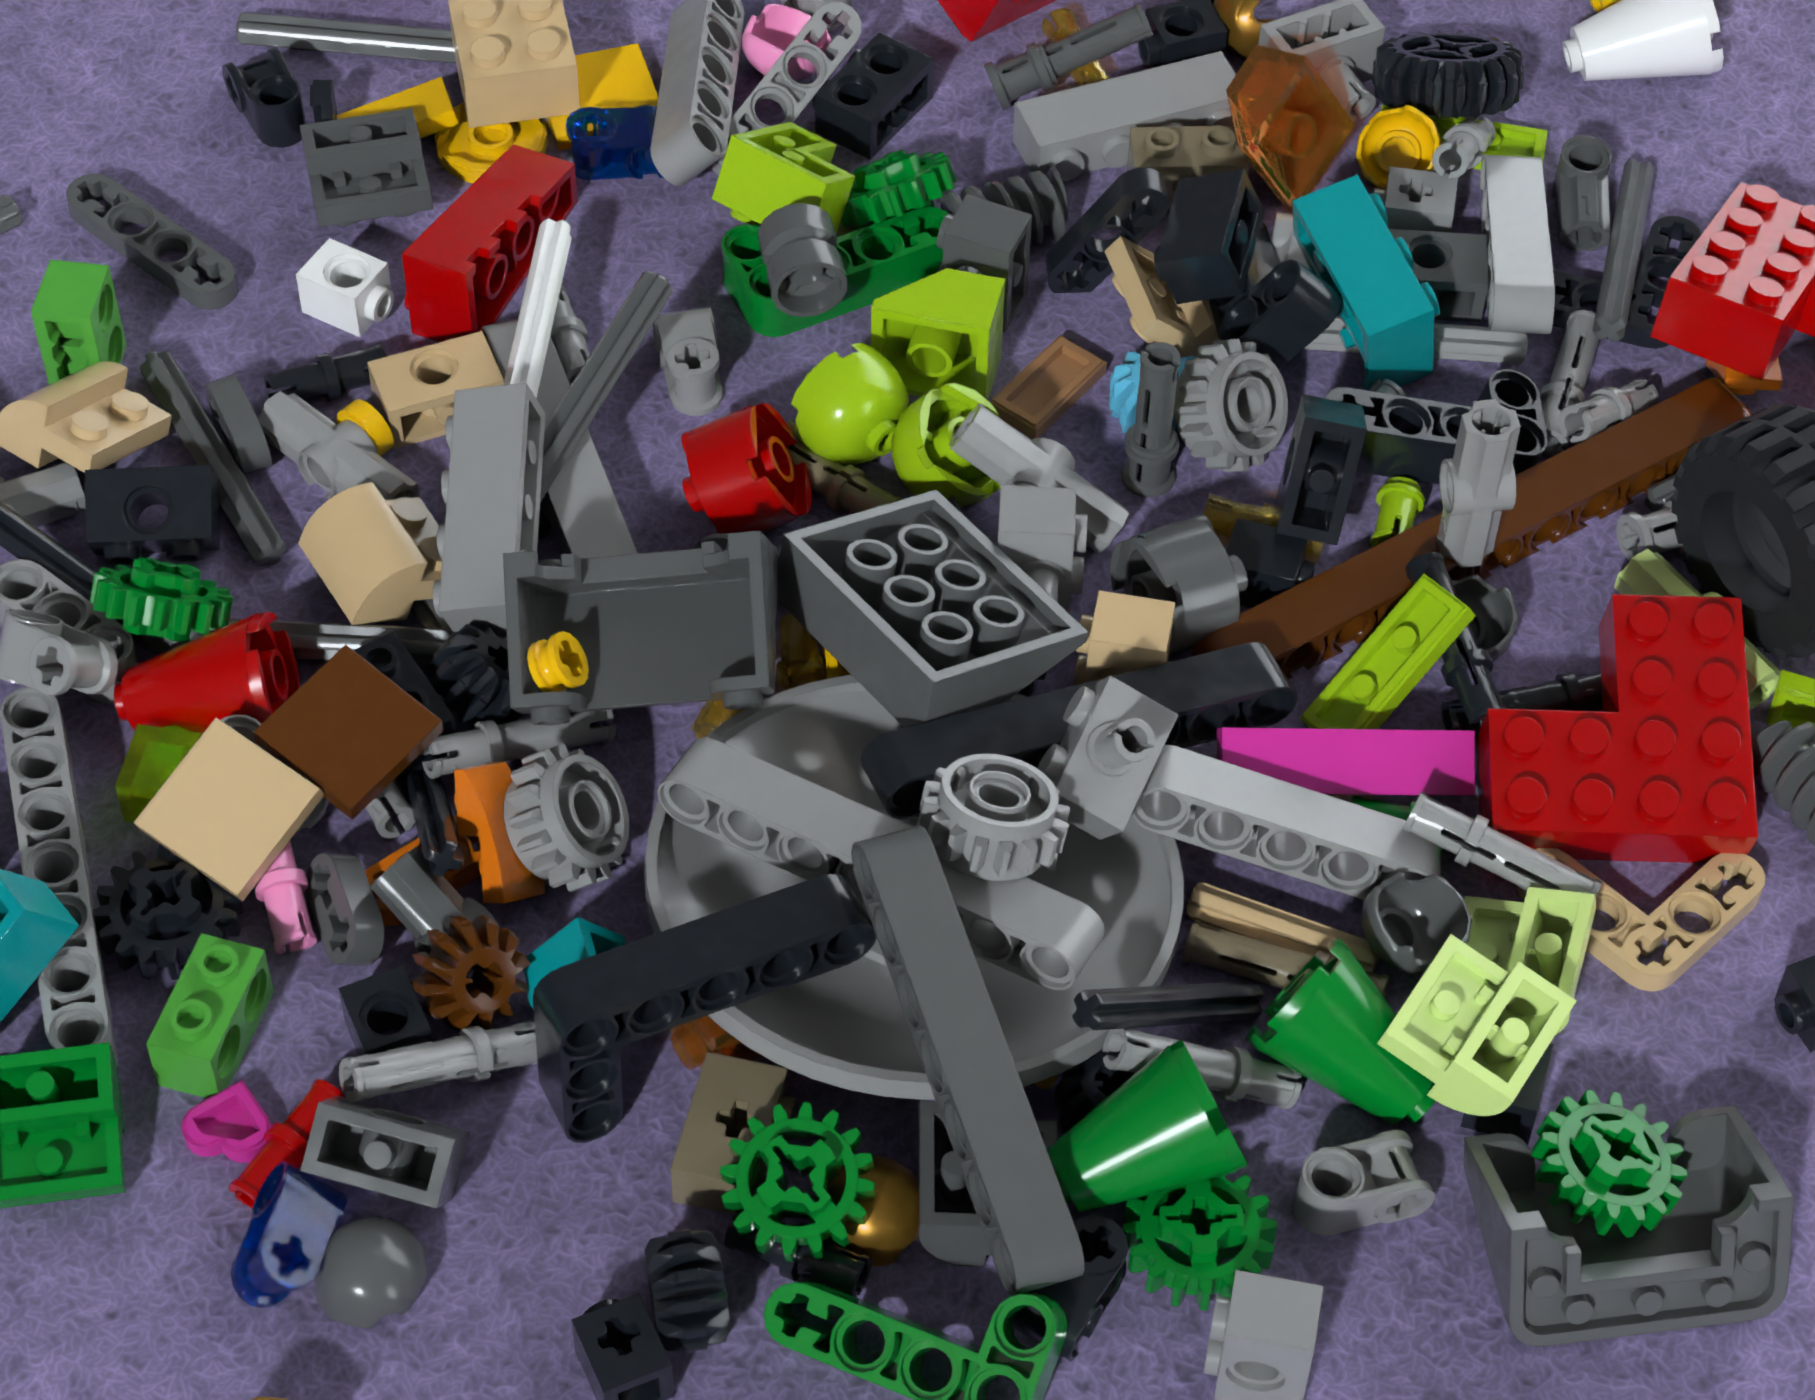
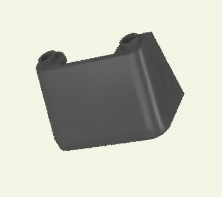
M761 531L728 533V544L724 551L715 541L701 542L702 548L583 559L571 553L561 554V560L544 559L538 561V553L535 550L503 553L510 708L519 713L531 714V724L560 725L569 723L570 713L718 700H723V708L730 710L762 707V696L775 692L776 547ZM557 632H568L578 640L584 650L589 667L588 679L584 685L573 689L568 687L566 692H543L539 689L530 673L527 661L528 649L532 643L542 639L548 640L551 635Z
M1736 1105L1693 1111L1675 1123L1669 1132L1667 1143L1679 1144L1683 1149V1152L1674 1163L1687 1170V1177L1678 1188L1683 1194L1668 1216L1665 1215L1655 1229L1650 1231L1641 1225L1633 1237L1629 1238L1623 1235L1615 1223H1613L1605 1236L1599 1235L1595 1227V1219L1585 1216L1583 1221L1577 1225L1570 1221L1573 1207L1567 1202L1552 1206L1548 1199L1556 1188L1553 1183L1536 1181L1534 1176L1536 1171L1534 1157L1531 1156V1150L1523 1139L1513 1134L1505 1133L1464 1137V1171L1501 1308L1511 1332L1520 1342L1529 1346L1544 1347L1752 1321L1767 1316L1779 1307L1785 1299L1789 1283L1794 1196Z

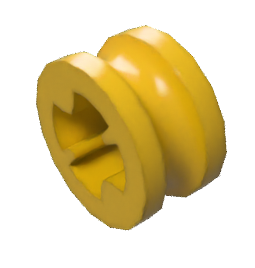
M565 631L557 632L551 635L548 640H539L532 643L529 647L527 654L528 667L533 680L543 692H566L568 687L573 689L586 683L589 674L588 661L582 646L570 633Z

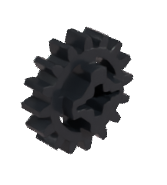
M159 844L157 849V857L147 860L145 855L139 851L132 853L134 867L129 871L122 867L113 866L110 872L114 886H98L96 891L100 907L93 909V916L103 950L106 955L116 953L119 968L124 971L139 962L144 979L150 980L157 972L158 967L167 968L171 980L179 979L181 966L187 963L201 933L225 939L224 936L235 937L239 936L241 932L238 915L244 913L242 901L180 857L171 856L170 851L161 844ZM210 897L212 899V906L209 914L206 915L203 913V910L206 908L205 900ZM131 907L132 910L129 913L132 923L129 926H127L125 924V920L128 910Z

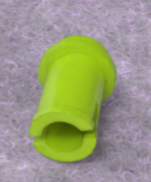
M1392 477L1386 481L1385 485L1378 489L1376 502L1380 509L1375 531L1371 537V547L1386 541L1391 535L1394 537L1413 527L1415 516L1423 510L1425 498L1421 493V487L1416 481L1407 477Z

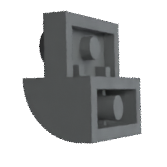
M413 108L300 125L310 189L319 227L329 225L348 226L361 220L387 216L405 217L415 212L433 209L432 194Z
M920 1101V1242L930 1254L945 1262L958 1266H985L986 1255H991L937 1103L936 1101ZM1036 1120L1047 1150L1048 1147L1057 1141V1121Z

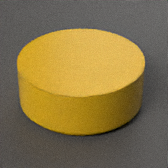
M356 399L337 413L336 424L338 425L343 420H350L356 423L370 437L379 456H382L393 447L394 439L390 427L382 415L368 402Z

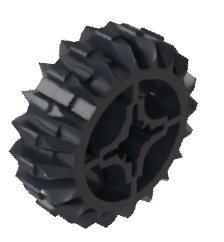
M1438 31L1437 33L1419 32L1417 35L1403 34L1398 38H1391L1377 47L1376 60L1373 61L1372 83L1375 84V97L1389 108L1409 105L1426 115L1435 116L1436 118L1444 116L1458 119L1462 116L1477 118L1481 114L1494 115L1500 111L1512 108L1515 103L1519 102L1520 89H1523L1524 83L1522 52L1507 41H1500L1496 37H1482L1478 33L1470 35L1461 34L1459 31L1456 33Z

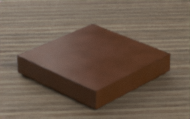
M344 645L254 731V736L258 745L320 788L324 798L353 820L443 732V722L347 645Z

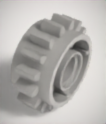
M1239 339L1217 340L1213 342V345L1198 347V357L1185 362V368L1181 372L1176 386L1174 418L1183 442L1191 450V455L1194 458H1206V468L1210 470L1222 469L1223 472L1248 471L1249 466L1262 465L1265 463L1264 454L1276 449L1277 443L1283 435L1288 417L1287 390L1280 371L1271 361V357L1268 354L1256 352V343L1254 342L1240 343Z
M560 744L550 749L547 748L522 759L523 767L512 771L510 775L513 781L509 785L504 799L505 828L512 848L520 861L534 875L549 881L551 887L556 888L566 884L569 892L612 877L610 868L622 863L621 854L626 848L629 837V814L626 801L613 775L598 760L584 755L583 750L577 749L568 752L565 744Z
M974 754L954 761L946 769L939 767L936 769L934 781L925 782L919 807L918 826L921 825L928 830L937 855L952 868L979 879L1011 881L1032 875L1041 865L1050 867L1053 864L1055 853H1062L1069 828L1067 821L1070 808L1069 806L1058 804L1061 795L1060 790L1055 788L1052 781L1043 772L1029 763L999 754Z

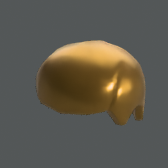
M1214 0L1213 6L1228 30L1226 47L1238 57L1250 60L1257 59L1260 26L1274 21V19H1256L1254 17V10L1260 3V0Z
M872 1155L874 1168L866 1174L859 1176V1178H865L874 1182L876 1187L875 1198L858 1199L857 1201L867 1212L868 1220L866 1224L860 1225L850 1221L846 1222L844 1226L849 1244L845 1247L836 1243L832 1237L825 1240L857 1254L871 1257L872 1266H886L895 1263L900 1253L913 1241L919 1240V1181L910 1169L891 1158ZM844 1167L839 1170L840 1175L833 1179L829 1185L828 1194L835 1206L840 1202L845 1190L846 1171Z

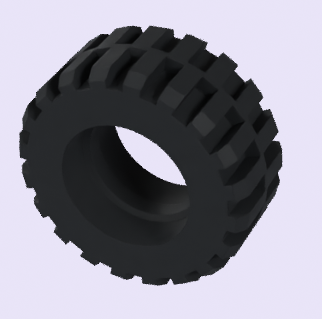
M1780 404L1764 408L1694 444L1685 454L1675 475L1673 486L1677 490L1672 496L1671 501L1672 513L1677 515L1678 520L1674 527L1678 544H1683L1687 555L1684 558V562L1690 575L1695 574L1702 587L1699 589L1700 593L1703 595L1708 592H1715L1723 597L1741 598L1744 636L1755 647L1764 648V652L1799 658L1815 653V410Z

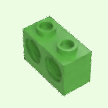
M50 259L31 309L49 385L97 362L108 361L120 364L127 344L109 265Z
M201 933L146 1043L158 1086L203 1098H209L229 1087L274 993L264 949Z

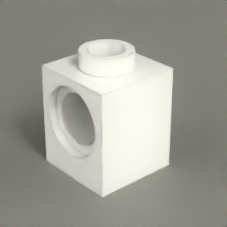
M331 238L296 273L302 312L358 337H361L374 322L380 323L385 320L392 309L394 293L391 289L388 263Z

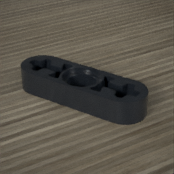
M1135 168L1120 175L1048 251L1045 257L1048 286L1053 293L1093 291L1112 271L1105 250L1120 236L1138 245L1166 216L1169 210V198L1166 180L1160 172L1151 168ZM1112 227L1121 231L1119 235L1112 239L1100 240L1092 237L1094 232L1102 228Z

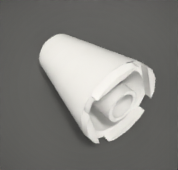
M1621 0L1571 27L1570 39L1563 41L1564 57L1570 73L1580 71L1584 81L1709 75L1719 72L1723 68L1724 60L1723 48L1712 51L1711 39H1713V34L1721 32L1713 0Z

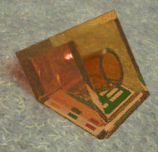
M1255 45L1226 89L1237 145L1283 207L1293 213L1292 200L1312 193L1356 125L1307 56Z

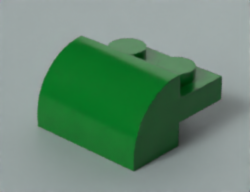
M109 1042L0 1056V1209L126 1193L122 1133L125 1132L123 1103L116 1061Z

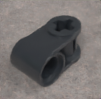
M277 48L267 50L266 57L239 66H235L232 62L222 65V74L228 94L240 113L243 112L258 139L268 146L277 148L289 147L302 140L300 125L306 124L299 83L289 71L281 52Z
M1088 1215L1074 1222L1084 1256L1083 1275L1023 1293L1046 1295L1058 1302L1065 1313L1068 1325L1066 1339L1060 1355L1069 1361L1074 1360L1079 1352L1074 1350V1347L1082 1336L1090 1338L1102 1313L1119 1290L1124 1277L1123 1263L1128 1250L1127 1237L1123 1229L1115 1221L1101 1215ZM1025 1306L1018 1311L1014 1318L1013 1327L1041 1343L1046 1332V1323L1043 1315L1032 1306Z

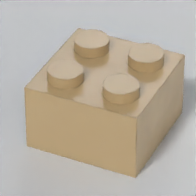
M562 0L448 1L453 51L469 128L580 113L577 63Z

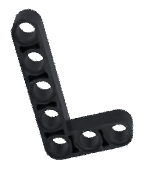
M839 874L818 876L570 963L551 971L543 977L534 988L533 993L539 1082L567 1138L576 1143L590 1142L607 1135L620 1122L623 1114L621 1046L849 965L868 953L875 944L877 937L870 918L847 880Z

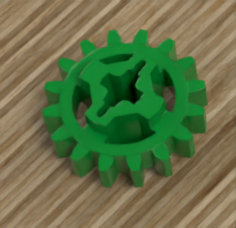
M904 150L886 154L883 158L868 165L858 167L852 173L855 179L840 223H843L844 227L853 224L856 227H861L868 222L872 225L892 217H900L918 208L935 207L934 199L941 198L943 196L942 192L953 189V183L957 182L948 155L945 156L944 152L934 155L931 152H927L918 157L916 152L905 154Z
M152 558L134 559L132 568L115 565V570L102 567L99 573L95 572L90 603L93 604L92 609L94 611L106 612V618L124 619L122 629L129 633L163 637L171 641L190 640L191 630L206 635L209 634L210 630L216 631L229 625L233 596L229 595L230 590L228 588L216 587L217 582L213 580H200L201 570L194 566L160 562Z
M1586 1090L1578 1103L1569 1096L1563 1098L1556 1110L1549 1112L1537 1130L1536 1134L1539 1136V1139L1531 1149V1156L1543 1163L1535 1173V1179L1537 1182L1553 1183L1556 1189L1548 1201L1552 1206L1564 1202L1569 1203L1573 1207L1570 1221L1577 1225L1583 1221L1585 1216L1595 1219V1227L1599 1235L1605 1236L1613 1223H1615L1623 1235L1629 1238L1633 1237L1641 1225L1650 1231L1655 1229L1665 1215L1668 1216L1683 1193L1678 1188L1686 1179L1687 1170L1674 1163L1683 1152L1682 1146L1663 1141L1662 1136L1668 1129V1124L1665 1121L1656 1122L1652 1125L1644 1119L1647 1106L1643 1103H1639L1630 1111L1623 1108L1620 1093L1613 1092L1606 1103H1601L1593 1090Z
M803 1102L798 1118L788 1119L786 1111L781 1104L775 1105L773 1107V1124L765 1127L761 1121L751 1117L747 1121L753 1137L750 1142L747 1143L734 1138L729 1142L730 1151L739 1160V1163L721 1166L720 1175L722 1181L735 1185L737 1188L721 1196L726 1210H744L734 1221V1227L740 1236L757 1229L758 1233L755 1244L759 1252L765 1254L776 1241L782 1243L785 1260L793 1262L797 1255L798 1247L808 1245L812 1255L818 1260L823 1258V1240L832 1237L836 1243L843 1247L849 1244L844 1226L847 1221L860 1225L866 1224L868 1220L867 1212L857 1201L858 1199L875 1198L876 1187L874 1182L865 1178H859V1176L866 1174L874 1168L871 1153L853 1154L862 1142L861 1133L857 1128H854L840 1135L838 1133L840 1126L838 1112L832 1110L824 1117L822 1122L814 1120L811 1103ZM807 1138L817 1142L809 1147L790 1145L786 1140ZM762 1158L768 1168L766 1182L756 1189L757 1194L752 1197V1174L757 1162ZM781 1162L786 1165L790 1172L794 1170L800 1177L809 1175L815 1202L806 1192L802 1193L795 1186L788 1189ZM844 1167L846 1171L845 1190L840 1202L835 1206L828 1194L829 1185L833 1179L840 1175L839 1170ZM787 1216L805 1218L811 1224L788 1226L778 1222Z
M1226 1175L1142 1196L1137 1199L1127 1200L1124 1214V1222L1126 1224H1123L1122 1229L1127 1237V1248L1130 1250L1128 1269L1131 1273L1148 1270L1145 1288L1147 1292L1152 1294L1165 1285L1172 1289L1171 1305L1178 1307L1183 1302L1186 1294L1196 1296L1197 1304L1201 1311L1208 1310L1211 1295L1219 1293L1221 1296L1231 1298L1236 1270L1261 1274L1262 1269H1270L1275 1248L1272 1244L1275 1240L1277 1222L1274 1219L1266 1218L1270 1201L1267 1195L1248 1197L1251 1185V1178L1244 1175L1232 1183L1225 1179ZM1196 1230L1202 1231V1235L1196 1234ZM1233 1258L1229 1262L1218 1266L1224 1259Z

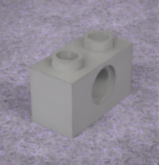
M1240 1270L1235 1271L1231 1298L1216 1295L1203 1374L1218 1376L1214 1400H1304L1314 1354L1324 1286Z

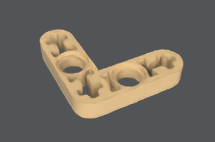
M1535 849L1593 879L1601 880L1570 855L1559 849ZM1720 853L1710 859L1650 915L1645 914L1602 881V885L1595 898L1596 910L1609 914L1614 919L1616 926L1606 931H1598L1591 928L1586 951L1630 985L1640 990L1651 992L1663 990L1672 985L1756 907L1765 886L1763 868L1754 858L1746 854ZM1736 877L1742 879L1745 882L1744 887L1739 885L1733 886L1723 895L1720 904L1715 896L1719 892L1722 880L1732 881ZM1516 885L1518 894L1524 901L1527 890ZM1687 911L1697 913L1707 921L1709 929L1700 933L1688 932L1676 923L1674 916L1680 912ZM1663 937L1670 944L1665 949L1661 964L1652 961L1646 966L1638 961L1640 954L1646 957L1653 954L1661 946Z

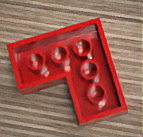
M1740 182L1671 274L1650 337L1762 381L1795 330L1815 337V205L1803 206L1780 197L1770 187L1759 184L1748 185Z
M1612 594L1598 627L1603 712L1488 708L1476 739L1479 815L1490 820L1487 826L1533 849H1559L1575 860L1707 863L1720 853L1748 855L1758 839L1741 598Z

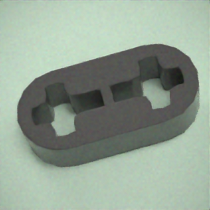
M232 374L205 383L206 395L212 414L230 452L244 475L271 467L272 459L264 432L237 376Z
M318 854L308 868L306 896L326 954L330 961L336 965H372L378 959L383 948L384 924L363 865L359 858L354 855Z

